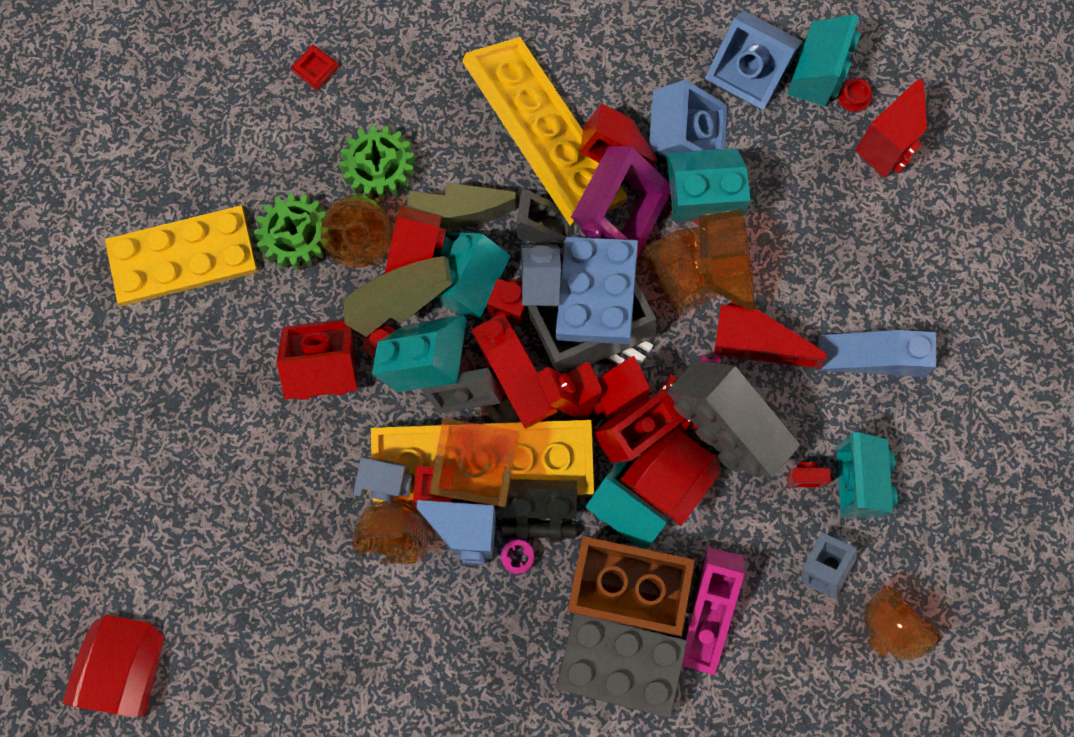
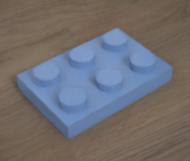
M566 237L556 326L557 340L630 344L638 240Z

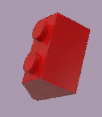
M918 78L870 124L855 150L858 155L884 178L893 170L897 174L901 173L913 160L911 157L923 145L919 140L927 130L925 89L924 82Z
M345 319L282 327L276 363L285 400L294 398L306 400L318 395H344L350 391H357L358 370L354 329L345 324Z

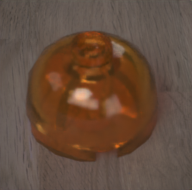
M347 195L337 199L326 210L321 222V243L324 249L326 248L327 252L332 255V259L337 263L350 268L367 267L380 256L382 258L387 253L392 241L391 222L385 209L375 199L364 195Z
M394 497L393 501L375 503L362 513L354 529L352 547L363 557H366V551L389 556L377 562L411 565L416 563L417 556L421 555L422 559L426 557L428 526L423 516L414 507L408 505L406 500Z
M886 584L872 597L864 613L865 626L872 635L868 642L883 657L890 653L900 660L920 658L932 650L943 638L928 620L924 621L912 608L914 607L895 589L890 586L887 587Z

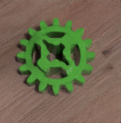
M371 125L370 133L365 134L361 129L357 130L359 138L355 140L348 137L346 140L350 149H341L340 151L344 161L339 162L341 172L345 173L343 178L346 185L352 184L355 194L364 190L365 197L368 200L371 199L373 193H378L380 200L385 199V192L388 191L393 196H397L396 187L398 185L404 188L409 186L405 176H414V168L411 165L416 162L414 153L410 152L412 149L409 140L403 141L400 131L391 135L389 126L386 125L382 132H377L375 125ZM377 152H378L379 158H380V164L378 165V167H379V171H378V172L376 171V168H375V160H376V153H377ZM367 175L373 181L366 180L361 176Z
M289 193L287 202H282L279 197H275L276 206L272 208L265 205L263 208L267 213L266 217L257 216L256 218L259 226L262 227L254 230L256 238L260 240L257 243L258 248L261 252H266L265 257L270 263L277 259L281 269H284L288 262H291L294 270L299 269L300 262L305 261L309 267L313 266L311 257L315 255L322 259L324 255L320 249L321 246L330 247L331 245L329 238L325 236L333 233L331 225L327 224L330 220L327 212H320L322 208L318 201L310 205L307 195L304 194L299 201L295 200L293 193ZM293 227H295L298 232L295 235H291L289 231ZM315 234L313 240H312L311 243L308 245V242H309V240H310V237ZM284 248H289V249H293V250H296V251H291V252H290V251H284V250H282V249H284Z

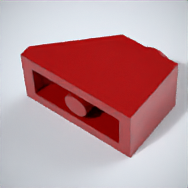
M601 103L584 125L579 153L600 163L608 146H632L651 166L656 163V155L632 119Z
M400 206L385 273L421 260L430 259L433 257L434 249L442 250L446 229L440 228L442 216Z
M635 356L626 359L598 378L602 387V394L593 411L596 416L602 414L607 422L619 412L648 397L650 387Z
M662 389L619 412L592 433L611 463L633 460L685 419L675 410L673 406L675 403L667 394V390Z

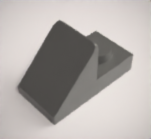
M464 354L461 355L457 384L422 389L438 413L500 404L504 395V391L488 368L475 370Z

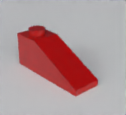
M730 302L728 305L720 306L714 355L816 369L822 368L826 360V352L758 309L749 308L748 304L742 302Z
M504 313L471 329L485 360L525 429L558 412L556 408L549 405L537 378V372Z

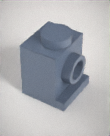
M361 457L353 495L363 496L367 494V490L372 491V498L384 501H393L394 496L402 495L409 497L414 480V475L408 474L410 465L372 457Z
M822 532L802 568V582L837 600L840 590L856 561L857 548L853 547L852 543L839 535L831 537ZM827 562H834L838 568L834 569L825 564Z

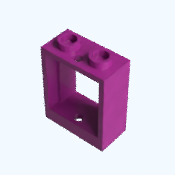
M608 146L571 218L582 227L581 232L589 238L638 240V258L671 193L670 183L632 146ZM624 179L640 196L620 232L604 216Z

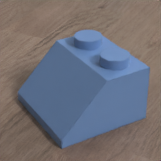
M743 10L733 19L705 79L764 110L791 66L803 41Z
M687 80L653 90L649 146L659 160L667 163V153L725 149L727 104Z
M417 500V509L423 519L456 557H460L463 564L484 565L485 559H493L496 525L494 505Z

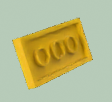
M242 205L105 239L117 304L120 307L258 273L245 211Z

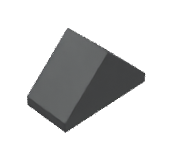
M527 189L521 190L517 218V240L562 245L566 237L572 236L574 225L570 226L555 203Z

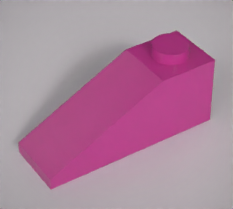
M707 547L684 637L687 643L682 667L715 675L745 575L744 556Z

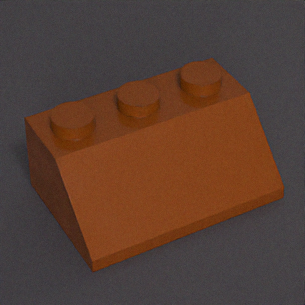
M582 536L567 612L682 636L695 560Z

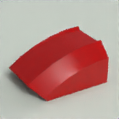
M681 427L672 429L644 450L620 481L679 526H682L721 474L717 454L709 453L685 435Z
M104 615L91 624L73 666L62 704L116 715L145 717L164 636L149 622Z

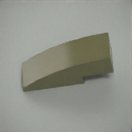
M447 182L444 195L409 191L407 208L442 216L440 228L453 229L493 220L516 210V192Z
M445 256L421 260L385 273L359 287L343 299L345 324L365 337L389 318H393L402 324L452 284L449 259Z

